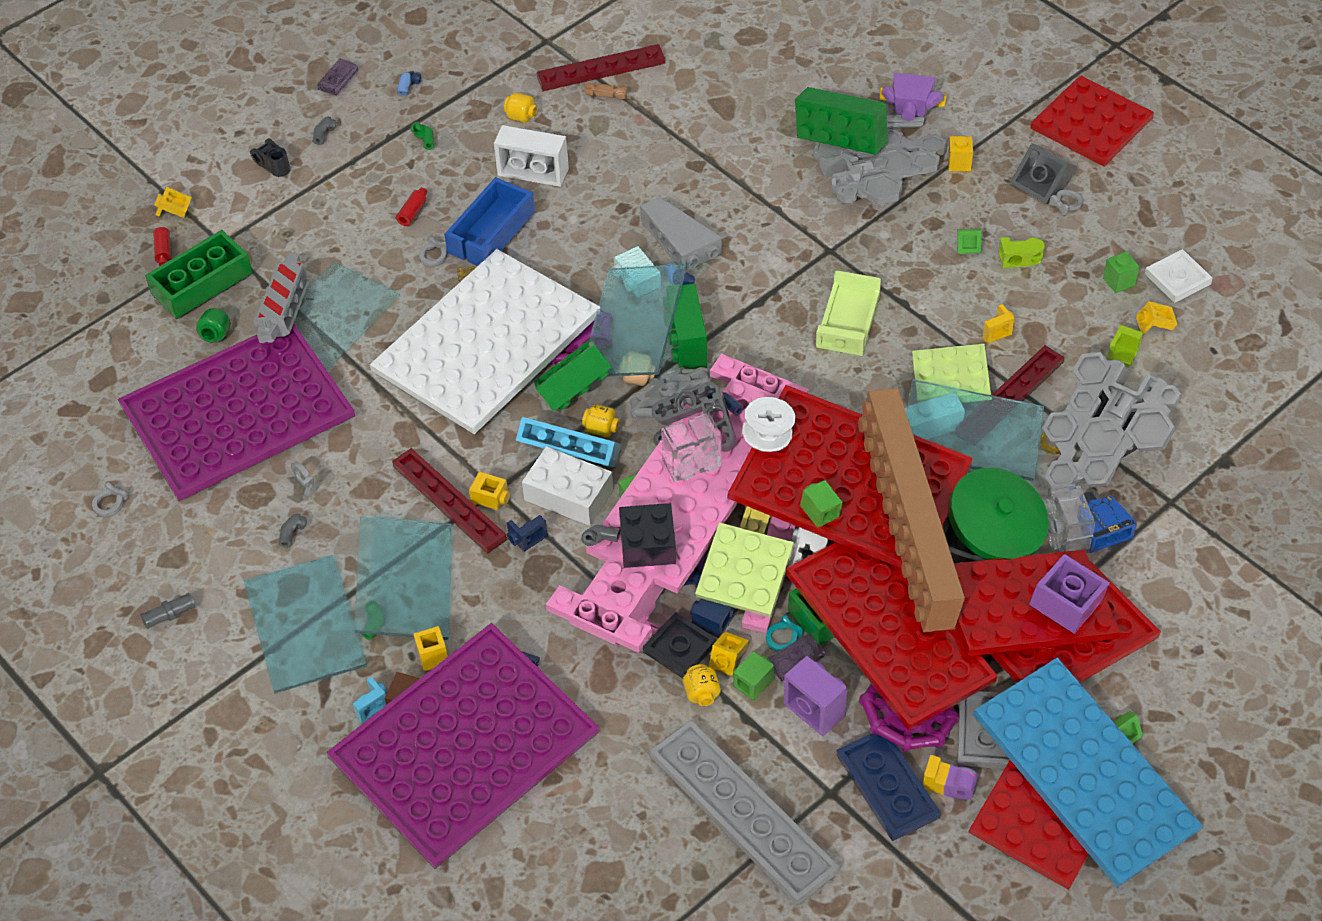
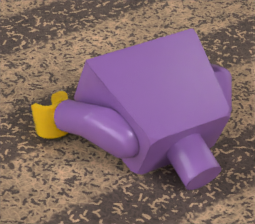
M894 73L893 87H880V100L887 101L890 105H893L894 113L902 114L901 116L905 121H912L915 116H925L927 110L932 109L934 106L945 107L947 95L934 91L935 77Z

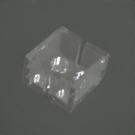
M710 413L688 419V424L698 441L695 443L683 421L661 428L662 460L674 482L689 479L697 471L703 473L721 467V433Z
M1079 482L1049 488L1048 497L1044 500V504L1049 518L1048 531L1050 533L1052 549H1056L1057 552L1085 549L1086 554L1089 553L1095 520Z

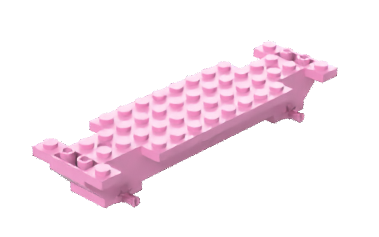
M721 354L710 369V377L727 383L728 385L723 392L728 393L743 405V411L737 416L728 410L736 435V445L734 448L723 452L714 446L703 411L673 422L602 523L603 526L620 530L619 507L671 503L676 543V564L624 568L620 532L618 542L603 540L596 545L586 546L587 554L605 561L586 591H583L580 595L559 585L546 603V610L568 620L571 625L614 645L620 644L639 653L650 635H654L661 628V626L649 621V616L655 609V601L664 588L676 594L679 593L712 543L718 524L726 522L738 503L728 499L727 495L752 448L745 441L742 434L743 424L746 421L745 409L750 402L757 398H779L785 385L809 393V389ZM686 404L683 409H689L691 406ZM714 412L711 416V421L715 423L721 421L723 412ZM718 429L722 436L720 441L724 444L726 443L727 436L723 429Z

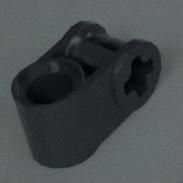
M270 138L266 139L264 144L257 149L253 148L250 150V155L254 162L269 171L273 176L283 177L290 172L291 169L286 150Z

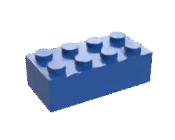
M495 177L444 234L447 253L462 260L467 258L469 263L478 266L496 249L502 251L535 213L533 192Z

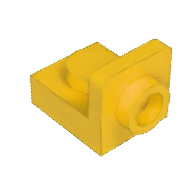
M166 187L164 194H158L154 206L158 207L155 215L160 217L162 210L184 218L192 197Z
M1148 301L1136 315L1139 330L1144 334L1152 326L1173 330L1178 325L1172 307Z
M1003 304L998 305L996 317L984 322L983 339L987 344L1012 335L1015 318L1010 310L1008 311Z
M725 631L712 646L709 667L732 676L736 669L737 660L748 648L749 640Z

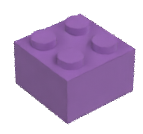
M1064 554L1037 584L1029 605L1075 634L1102 602L1110 582Z
M806 656L784 675V705L820 735L824 736L845 717L847 688L841 679L830 675L821 663L814 662Z

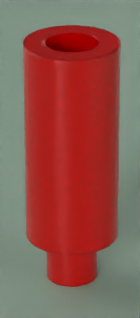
M421 187L419 190H414L396 215V220L399 224L403 226L411 224L427 201L426 194L428 192L425 188Z
M158 227L153 231L154 256L159 266L172 259L170 231L165 227Z

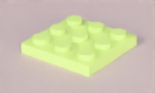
M984 344L912 351L917 404L955 394L960 404L991 401Z
M719 523L695 593L696 597L771 618L785 577L786 568L794 549V542Z

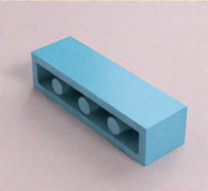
M525 417L521 419L516 441L544 449L549 447L573 457L614 468L616 467L622 445Z

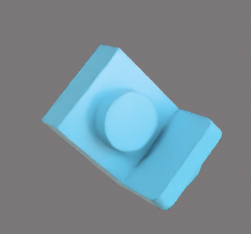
M372 677L366 679L370 692L360 696L353 703L356 717L361 724L386 706L384 698L387 689L381 682L377 684Z

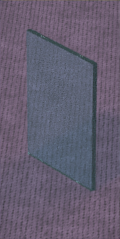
M333 262L307 288L294 324L328 372L400 297V294L347 267Z
M685 264L609 269L599 303L600 309L597 311L590 338L612 366L609 369L610 373L608 376L659 375L687 269Z
M912 380L906 415L913 435L972 457L973 460L970 466L972 469L999 468L1010 471L1025 480H1034L1044 406Z
M367 516L360 517L354 633L414 637L413 633L439 626L443 640L449 639L451 524Z
M333 555L244 580L274 694L367 666Z

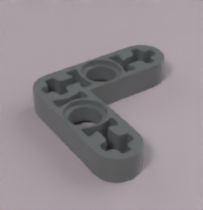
M706 382L661 399L652 407L651 411L654 419L662 425L671 424L703 411L714 446L718 450L726 452L733 449L736 445V435L723 392L714 382ZM710 390L714 392L712 394V399H708L707 397L709 394L708 391ZM696 395H699V396L701 397V398H699V399L701 400L702 403H699V400H698V398L696 397ZM686 398H692L693 405L689 409H682V401ZM674 403H675V406H676V408H677V410H678L677 413L674 411V409H675V407L673 406ZM663 408L668 410L665 417L661 416ZM716 411H722V420L716 423L712 422V414ZM718 429H723L727 436L726 443L724 444L720 441L722 436Z

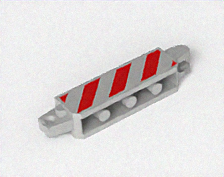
M296 253L288 254L283 263L277 264L274 273H272L270 284L266 287L265 296L260 302L257 315L254 317V324L256 329H258L257 337L260 343L274 342L276 337H284L291 331L309 285L304 265L300 262V257Z

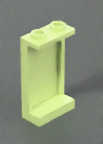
M835 271L834 284L822 324L818 325L816 333V348L863 356L880 296V278Z

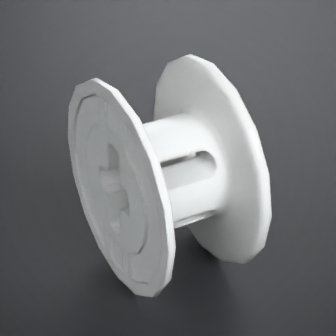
M773 397L757 398L749 403L745 409L746 421L742 428L745 441L751 447L766 452L779 451L788 446L792 440L791 428L795 424V413L792 407L785 401Z

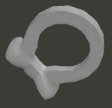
M1064 189L1057 192V195L1050 197L1049 205L1059 208L1060 213L1065 216L1068 210L1079 209L1083 198L1073 190ZM1062 196H1070L1077 203L1063 204L1060 199Z
M430 236L428 238L429 244L420 250L419 257L423 265L436 267L446 260V242L438 241ZM435 247L441 248L442 254L438 259L427 260L424 257L428 250Z
M300 462L292 463L291 469L294 476L306 488L304 495H311L316 491V487L313 485L314 476L310 475Z
M107 482L105 484L106 490L97 494L92 501L94 512L101 517L115 515L122 508L123 501L128 500V495L124 490L115 488ZM112 494L117 496L116 504L111 509L102 510L98 508V503L102 498Z

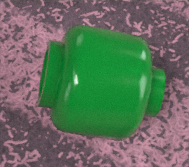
M210 308L198 320L196 330L198 335L206 342L218 343L223 340L229 331L231 322L225 312L220 309Z

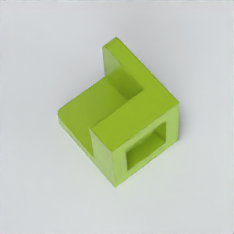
M1120 325L1110 344L1107 360H1118L1124 363L1126 367H1131L1140 349L1143 332Z

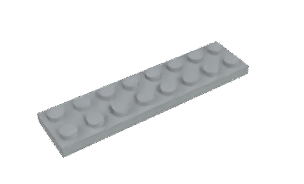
M692 720L650 750V757L797 906L839 873V866Z

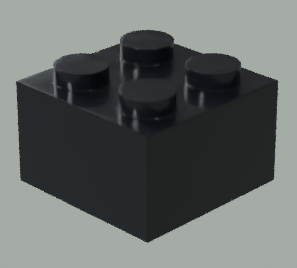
M671 503L619 507L624 568L676 564V543Z

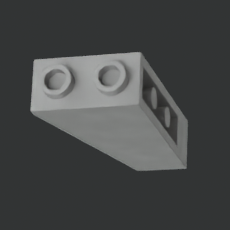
M661 197L640 205L641 222L682 272L722 254V238L718 234Z

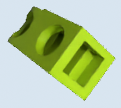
M1000 237L998 253L1002 268L1038 265L1043 260L1045 244L1038 238H1029L1026 241H1010V237Z

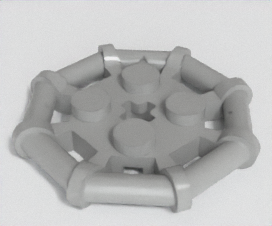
M680 367L673 373L657 379H650L644 388L630 396L631 416L638 420L643 417L654 418L651 410L657 401L703 383L711 382L709 380V370L704 367L697 369ZM684 399L681 403V408L683 409L686 404L692 406L693 399ZM674 403V404H673V406L675 407L674 411H678L677 408H676V406H675V403ZM666 408L662 409V417H664L666 415V411H668Z

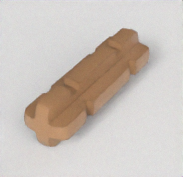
M587 82L584 92L586 95L591 96L596 94L599 97L614 98L615 96L617 99H625L627 89L622 86L615 88L614 85H595L594 83Z

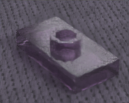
M339 58L318 82V90L337 96L359 70L358 64Z
M809 633L771 655L768 659L774 665L775 675L782 682L784 681V675L806 656L815 662L825 657V651Z

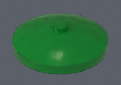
M980 468L971 471L960 479L949 497L948 515L954 532L968 549L984 559H1015L1033 555L1046 539L1049 529V518L1042 498L1026 480L1010 471L999 468Z

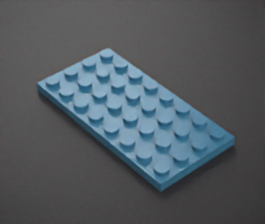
M1058 658L975 709L973 716L1117 888L1202 829L1203 825Z

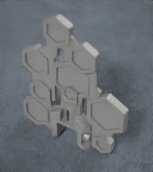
M887 128L888 143L876 155L816 142L813 158L818 160L824 177L832 176L831 188L832 192L837 194L838 200L848 203L856 201L857 196L876 205H881L899 200L902 191V178L936 172L940 163V155H944L947 140L932 134L911 141L903 137V133L893 128Z
M1101 352L1082 354L1073 368L1075 375L1081 382L1079 387L1075 389L1069 399V404L1065 411L1051 413L1042 427L1051 443L1056 445L1061 452L1058 460L1052 461L1045 473V477L1054 491L1072 490L1075 483L1086 480L1090 488L1108 486L1127 450H1132L1134 445L1140 452L1164 450L1176 430L1168 417L1171 413L1169 408L1177 407L1182 398L1176 386L1168 385L1165 380L1148 374L1138 391H1134L1123 386L1130 375L1124 363L1118 360L1107 361ZM1104 391L1109 401L1100 416L1093 417L1102 403L1099 396ZM1136 411L1129 425L1124 431L1122 427L1128 419L1130 413ZM1078 444L1083 454L1079 461L1074 463L1072 460L1077 454L1075 447Z

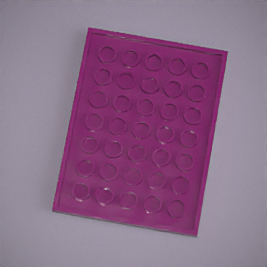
M294 323L288 335L276 337L274 342L260 343L257 335H254L118 398L122 410L178 501L355 417L354 409Z
M491 622L326 753L335 766L420 855L436 869L599 733L600 727Z

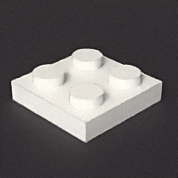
M1183 249L1146 267L1145 275L1174 303L1211 285L1213 279Z

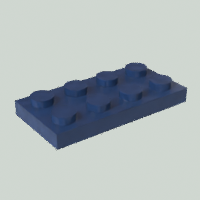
M871 733L837 749L836 756L891 841L897 840L940 819V810L893 742L878 734L874 735Z

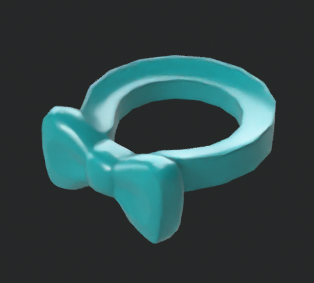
M783 615L781 622L772 625L767 630V645L776 652L789 651L796 645L797 638L803 636V628L791 622L786 615ZM789 628L792 631V638L787 644L778 645L771 639L773 632L776 630Z

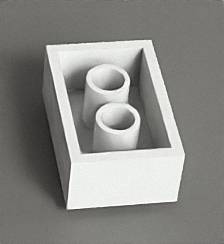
M501 126L494 142L498 176L561 187L569 169L566 136Z
M545 447L522 481L524 500L591 526L613 492L612 472L552 448Z

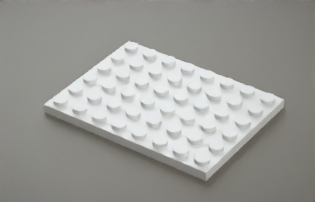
M496 249L370 364V368L377 375L475 434L601 314V309L598 305Z

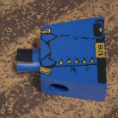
M1086 492L1080 497L1079 501L1082 505L1078 509L1076 520L1090 553L1133 538L1137 523L1112 496L1096 499L1092 492Z

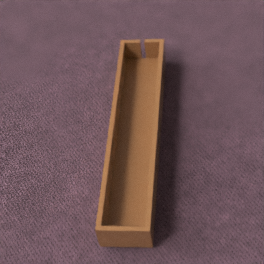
M899 389L868 391L866 401L862 404L863 415L858 420L859 431L861 433L864 432L865 451L871 455V471L876 473L877 476L876 486L878 493H882L883 511L885 514H888L890 519V534L894 535L896 539V554L901 556L902 574L904 578L908 579V594L910 599L914 600L916 606L915 618L917 622L921 623L923 632L955 629L965 597Z

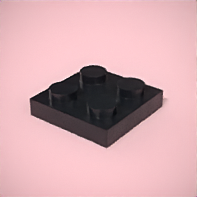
M675 612L643 646V653L683 679L689 668L698 665L709 654L717 638Z

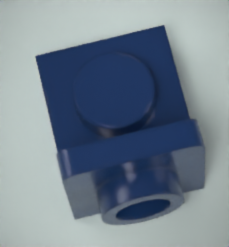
M541 515L527 521L520 528L512 520L507 522V537L514 546L518 545L524 552L548 537L546 520Z

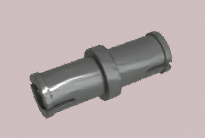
M188 592L170 602L167 600L163 601L161 606L141 613V619L145 627L149 629L167 619L169 621L174 620L176 615L195 608V603Z

